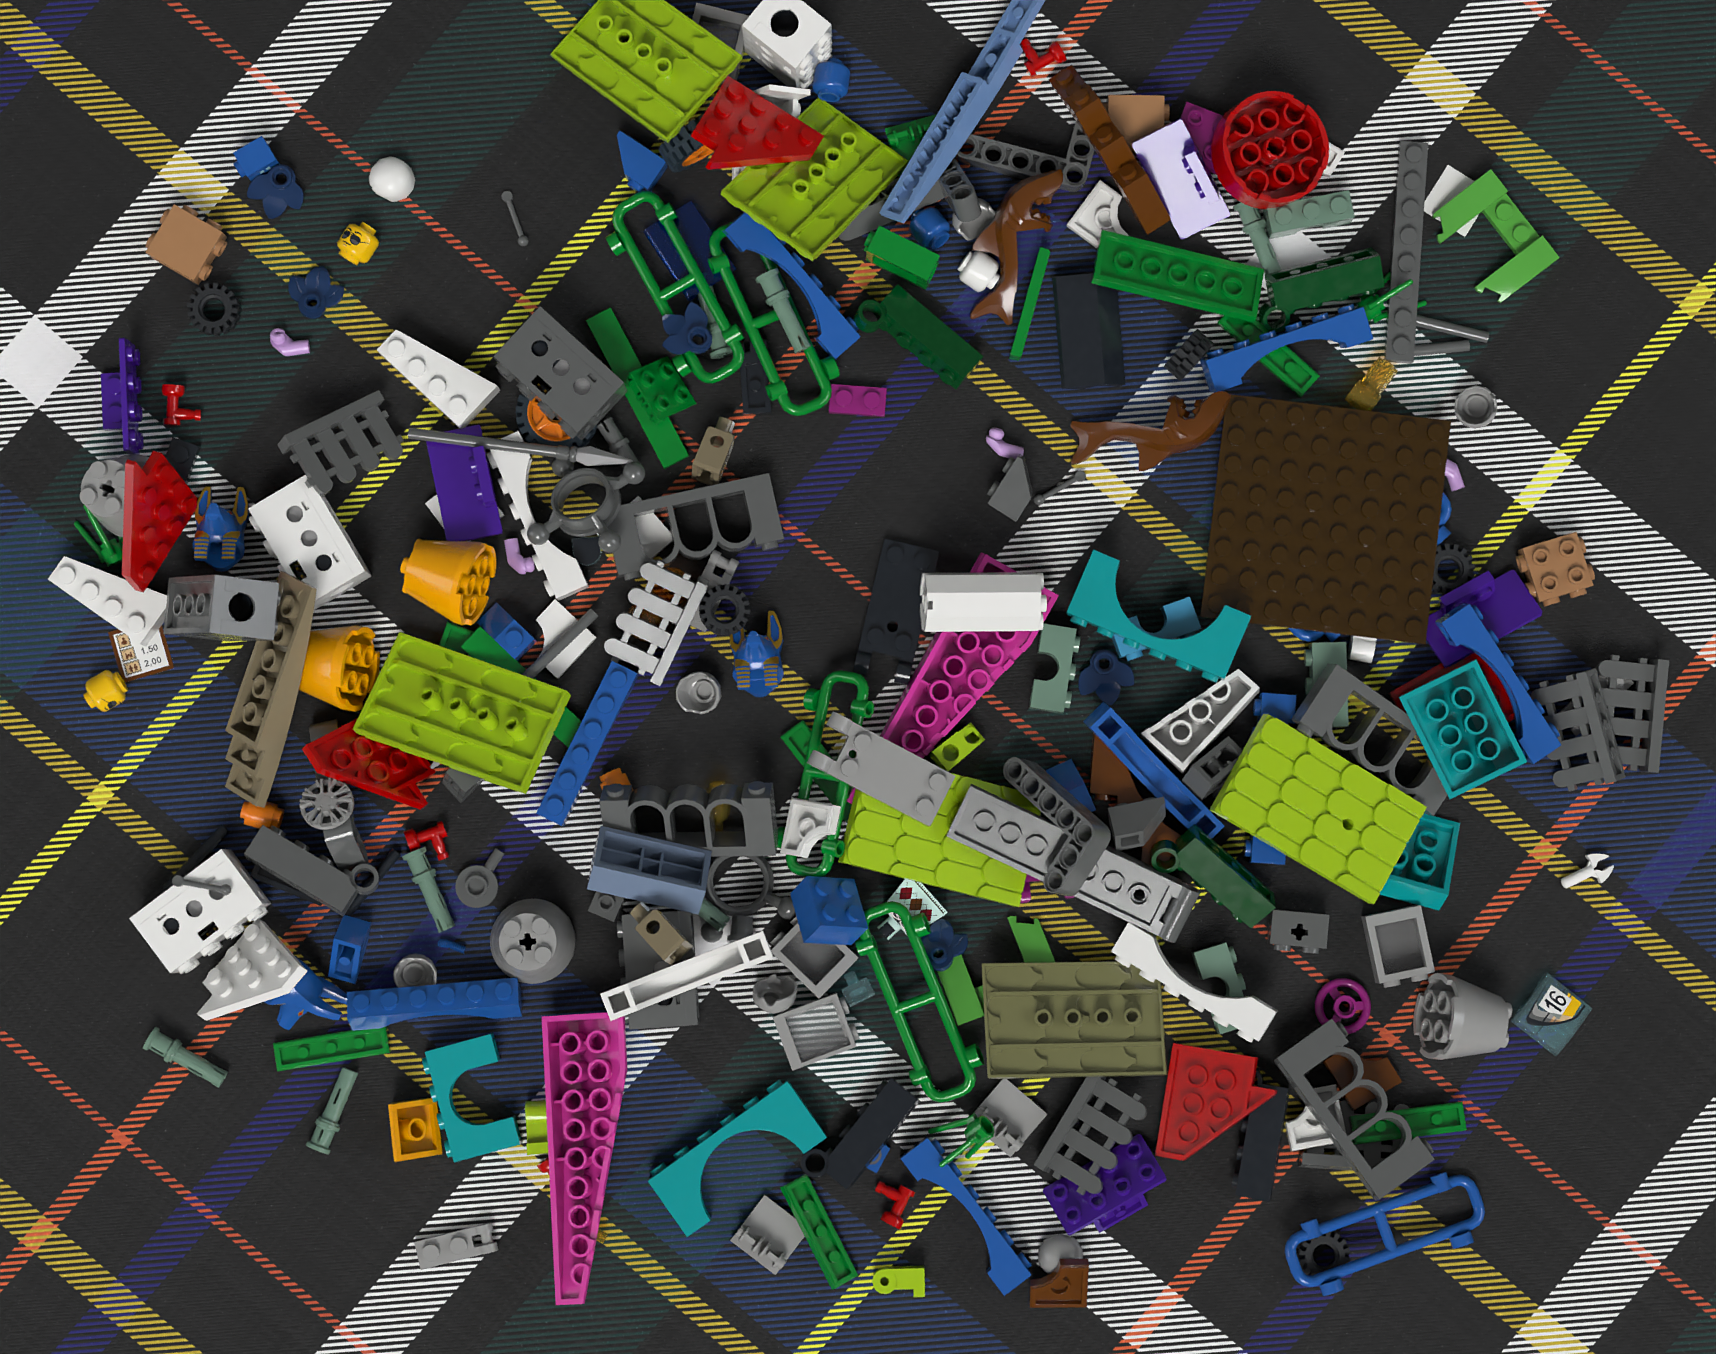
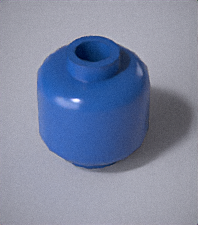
M829 58L827 61L817 64L812 84L813 91L823 101H839L840 98L848 93L850 70L842 64L841 60L836 58Z
M935 207L921 208L912 214L909 232L922 247L937 249L949 239L950 224Z

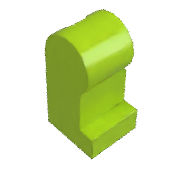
M970 722L932 751L929 756L938 767L948 772L985 739Z
M546 1100L526 1101L527 1155L548 1153Z
M924 1265L880 1267L873 1275V1287L881 1294H888L893 1290L913 1289L914 1297H925Z

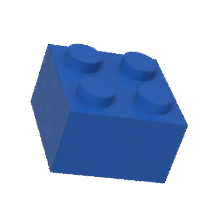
M806 876L790 893L804 943L852 945L868 929L854 879Z

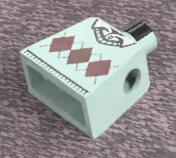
M904 879L887 901L903 904L907 907L911 916L923 912L928 919L929 925L947 913L922 883ZM893 912L888 913L889 917L877 927L888 940L900 929L907 935L899 915Z

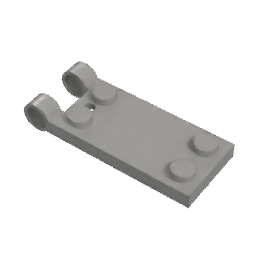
M832 712L826 725L846 735L847 738L835 761L813 750L807 763L930 827L955 775L865 729L850 719ZM851 750L856 752L855 758L849 757Z

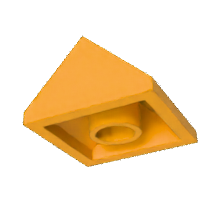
M432 1098L388 1104L394 1162L442 1154L440 1127L437 1120V1102H433Z

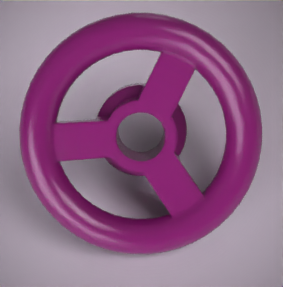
M1338 978L1327 982L1319 990L1315 999V1013L1321 1025L1329 1021L1323 1010V1002L1328 993L1334 1000L1333 1010L1335 1013L1331 1019L1335 1023L1340 1022L1342 1018L1352 1017L1356 1010H1362L1359 1019L1351 1025L1344 1026L1348 1034H1351L1365 1025L1370 1016L1371 1001L1367 991L1361 984L1351 979ZM1337 987H1349L1355 990L1362 1001H1355L1350 996L1341 995ZM1343 1001L1348 1004V1009L1345 1012L1339 1009V1004Z

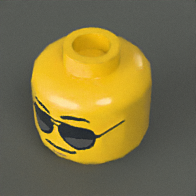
M364 222L360 226L349 224L337 242V246L340 249L338 254L355 265H358L359 262L367 263L379 245L378 239L374 236L376 230Z
M104 670L86 682L87 692L83 696L91 708L97 707L102 712H106L125 700V692L128 691V688L118 672L112 673L109 670Z

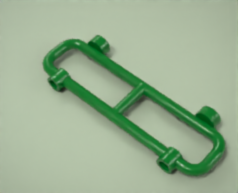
M641 191L622 201L615 208L612 217L615 232L606 236V240L616 256L625 251L628 252L662 317L663 315L674 314L666 300L696 284L718 324L724 340L733 352V359L730 363L714 372L705 371L697 355L690 351L681 355L677 354L672 357V361L682 377L693 372L704 383L713 384L735 373L741 367L744 361V351L740 340L744 339V335L737 324L730 325L673 221L678 215L670 202L664 204L662 199L651 191ZM643 202L651 203L655 209L659 221L666 229L690 273L663 290H660L623 221L626 212Z
M731 223L719 227L710 236L709 248L712 257L708 258V265L713 274L720 272L770 382L769 385L765 386L769 399L771 401L778 399L783 410L795 416L806 415L822 408L831 398L832 388L829 380L840 375L834 358L828 356L824 359H819L789 294L788 300L808 342L811 344V347L803 351L821 389L820 395L813 400L800 405L792 403L789 399L785 383L780 379L758 331V328L778 321L779 318L775 310L755 318L752 317L730 269L728 258L720 247V241L726 237L722 231ZM760 255L767 272L775 268L778 269L773 261ZM779 271L778 277L784 289L788 290Z
M833 671L823 680L821 689L810 688L804 695L803 704L805 709L815 711L816 713L798 798L809 800L813 777L836 781L839 783L834 805L841 806L835 835H827V838L822 842L821 851L823 859L818 867L801 865L797 861V856L786 854L788 868L798 876H825L831 870L834 857L840 858L845 851L844 842L838 840L850 785L809 765L807 761L813 750L819 752L833 685L836 682L852 683L857 686V697L852 701L850 708L854 723L862 726L864 717L870 718L873 715L874 704L872 701H867L869 696L868 683L862 675L855 672ZM851 750L849 757L855 758L856 752ZM780 826L778 828L779 841L777 848L780 849L782 846L785 826Z
M894 901L884 902L864 911L867 925L869 926V922L872 919L891 912L899 915L930 991L899 1002L879 955L876 940L871 935L869 927L860 936L861 939L855 941L856 948L860 956L868 955L914 1069L909 1071L912 1084L915 1087L921 1085L926 1096L936 1102H947L962 1097L971 1092L975 1086L976 1074L974 1068L984 1065L982 1051L977 1043L965 1047L920 938L931 934V928L926 915L922 912L911 916V913L903 904ZM932 1002L936 1004L965 1075V1080L961 1085L945 1091H938L934 1088L930 1072L922 1060L904 1016L905 1012Z

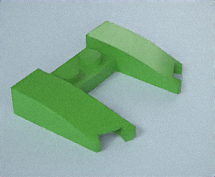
M1490 169L1437 210L1432 217L1433 219L1440 217L1443 233L1438 234L1436 238L1438 243L1441 244L1480 213L1485 215L1516 256L1474 289L1480 294L1484 288L1500 294L1497 302L1501 303L1560 257L1543 235L1540 237L1506 194L1508 190Z
M1016 916L1007 917L1024 963L1055 962L1037 918H1034V924L1017 923ZM962 955L954 957L953 963L947 970L937 971L956 1023L959 1026L984 1016L983 985L974 988Z

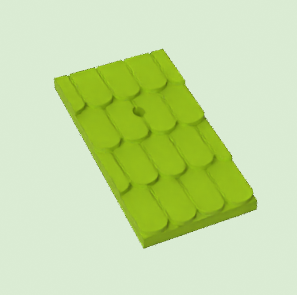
M598 0L550 54L552 58L667 143L679 133L683 125L696 114L700 106L717 90L721 82L734 71L738 63L743 59L741 54L665 0ZM629 39L627 42L622 43L623 40Z
M819 98L797 117L798 120L824 135L810 160L747 166L721 191V195L730 204L740 208L755 222L769 229L778 239L785 241L795 248L800 255L811 261L818 258L832 241L868 207L882 190L886 189L908 164V160L829 103Z
M399 632L353 730L368 739L398 748L403 752L449 766L451 769L526 794L571 695L567 690Z
M1263 714L1212 804L1210 811L1363 901L1375 904L1380 891H1382L1393 871V867L1399 860L1407 845L1406 843L1411 838L1420 821L1419 819L1423 816L1427 807L1391 784L1385 783L1358 765L1344 759L1314 739L1305 736L1278 718H1274L1269 714Z
M953 774L955 778L931 826L928 827L855 789L843 839L845 851L838 862L1014 907L1020 906L1026 873L946 836L971 784L1040 816L1041 811L1018 790Z

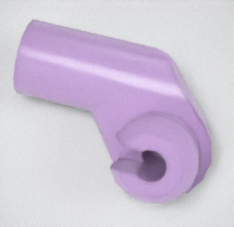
M276 328L271 331L270 342L282 355L294 356L310 353L308 339L293 341L285 334L283 329Z
M992 427L989 430V435H986V441L999 456L1016 459L1019 454L1023 455L1024 448L1008 444L1002 440L1004 432L1001 429Z
M1447 459L1445 476L1451 491L1464 488L1465 485L1457 464Z
M518 538L504 540L508 564L519 574L533 572L535 569L533 558H523L521 556Z

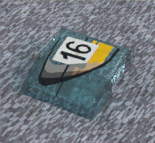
M1546 974L1542 977L1530 997L1524 1000L1511 1022L1554 1056H1557L1593 1008L1550 974Z

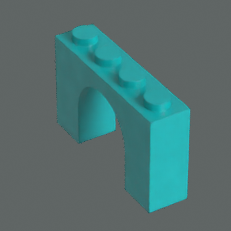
M494 1033L425 1052L426 1057L422 1058V1063L426 1075L431 1074L433 1085L429 1086L433 1102L438 1101L440 1113H437V1120L440 1129H445L448 1140L444 1141V1147L448 1158L452 1157L454 1162H458L523 1143L515 1115L488 1123H473L464 1119L457 1112L453 1103V1087L461 1074L469 1069L501 1060Z

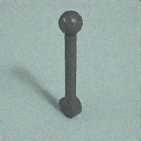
M504 191L501 197L507 203L519 236L518 244L526 246L529 240L524 236L512 203L513 195L510 191Z
M1079 470L1071 479L1043 495L1037 494L1034 496V503L1042 505L1045 499L1071 484L1083 482L1086 478L1085 472Z
M179 875L174 876L172 879V883L176 887L186 885L219 891L222 895H229L231 893V887L228 884L218 886L185 880Z

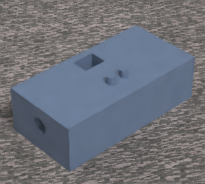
M600 826L593 851L587 889L699 915L706 892L712 851Z

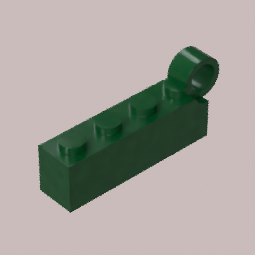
M1371 247L1265 274L1267 294L1270 301L1262 305L1258 316L1260 322L1268 331L1275 330V332H1280L1289 324L1290 314H1293L1296 309L1304 307L1317 308L1324 302L1332 300L1344 301L1349 296L1359 293L1363 295L1372 294L1376 289L1385 287L1380 255ZM1281 310V317L1277 322H1267V317L1272 311Z
M898 284L881 303L874 300L862 302L854 315V322L861 331L872 333L879 328L887 331L896 339L901 347L912 352L921 364L931 368L945 384L951 385L954 389H957L983 358L977 350ZM862 312H872L876 316L877 321H868Z
M1195 824L1175 840V843L1170 840H1161L1155 843L1151 849L1152 865L1157 871L1170 873L1176 869L1184 870L1191 876L1196 886L1199 888L1204 887L1211 893V897L1218 905L1226 906L1238 922H1244L1250 928L1254 927L1276 908L1274 893ZM1162 852H1169L1174 855L1168 861H1162L1157 858Z

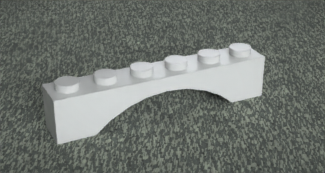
M519 431L501 438L524 442ZM490 449L491 452L486 453L492 468L498 467L502 477L498 479L504 495L509 493L514 502L509 504L515 520L520 518L525 528L520 531L528 546L532 543L528 540L527 530L532 524L536 523L528 495L529 471L532 464L531 455ZM549 540L542 545L532 544L536 552L532 556L538 571L544 570L548 580L543 581L550 597L555 595L559 601L589 588L581 567L575 558L563 553L550 543Z
M1130 922L1126 925L1111 951L1116 954L1115 960L1128 968L1131 964L1141 970L1139 975L1153 983L1155 979L1165 984L1163 988L1165 991L1175 997H1179L1181 994L1190 999L1188 1004L1200 1012H1203L1204 1009L1214 1014L1212 1018L1214 1021L1224 1027H1228L1231 1024L1239 1029L1237 1034L1251 1043L1253 1039L1258 1042L1261 1040L1278 1012L1277 1009L1255 996H1220L1192 985L1181 977L1169 964L1160 949L1156 936Z
M760 931L615 987L600 995L610 1021L698 986L772 959L773 954L764 931Z

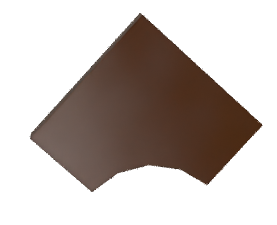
M1333 1055L1323 1062L1340 1090L1352 1081L1354 1075L1353 1066L1346 1057ZM1361 1058L1364 1071L1362 1079H1369L1378 1083L1385 1092L1402 1082L1388 1058L1378 1061ZM1363 1087L1354 1088L1344 1095L1352 1111L1376 1098L1370 1090Z
M1059 1259L1057 1267L1051 1274L1039 1279L1030 1280V1308L1087 1307L1088 1259Z

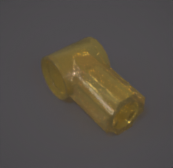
M1378 357L1362 380L1357 381L1344 400L1358 410L1372 411L1381 399V393L1398 370L1387 360Z

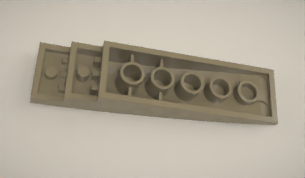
M280 571L277 580L281 594L280 603L276 611V619L278 621L277 632L274 635V640L256 641L225 730L233 735L225 758L233 763L225 787L253 805L264 808L281 759L298 695L317 591L316 588L283 571Z

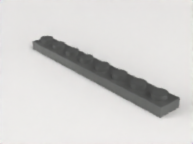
M1399 142L1389 291L1409 279H1412L1413 283L1388 299L1384 362L1406 364L1414 362L1428 143Z

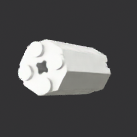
M922 573L920 595H922V603H920L922 630L924 632L1043 630V613L1041 612H1046L1047 610L1046 595H1041V590L1044 588L1043 573Z

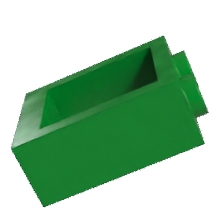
M881 226L878 227L876 232L870 231L864 244L866 261L925 290L939 265L940 255Z

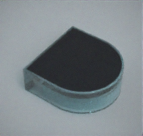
M599 536L572 538L573 555L578 563L591 566L600 560L602 550L598 544Z

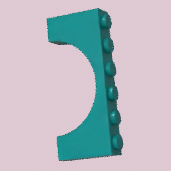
M1093 550L1067 610V615L1072 616L1071 622L1082 627H1086L1087 623L1098 627L1097 633L1111 639L1113 634L1124 638L1122 643L1138 650L1139 646L1150 649L1149 655L1164 661L1167 656L1176 660L1175 666L1191 672L1193 667L1203 672L1201 677L1217 683L1218 679L1225 680L1251 619L1250 615L1225 605L1218 618L1209 627L1196 635L1172 640L1151 636L1131 623L1120 607L1115 586L1120 560Z
M779 1079L766 1089L769 1094L759 1100L755 1096L743 1105L745 1111L736 1116L734 1113H731L720 1121L722 1125L720 1129L714 1133L709 1129L696 1138L699 1144L692 1149L685 1146L673 1155L676 1159L668 1166L663 1162L650 1171L652 1177L648 1180L649 1184L687 1237L711 1221L702 1198L701 1179L708 1157L724 1140L744 1131L765 1130L789 1139L804 1154L827 1138L824 1130L788 1080L782 1083Z

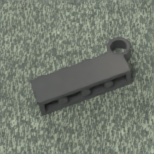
M262 825L244 853L247 860L343 917L358 893L362 895L371 894L379 885V875L373 866L360 864L352 872L347 869L341 872L333 867L335 863L321 854L319 857L309 853L310 848L298 840L292 843L284 838L286 834L275 826H271L269 829ZM368 871L374 875V881L369 887L363 888L355 883V878L360 872Z

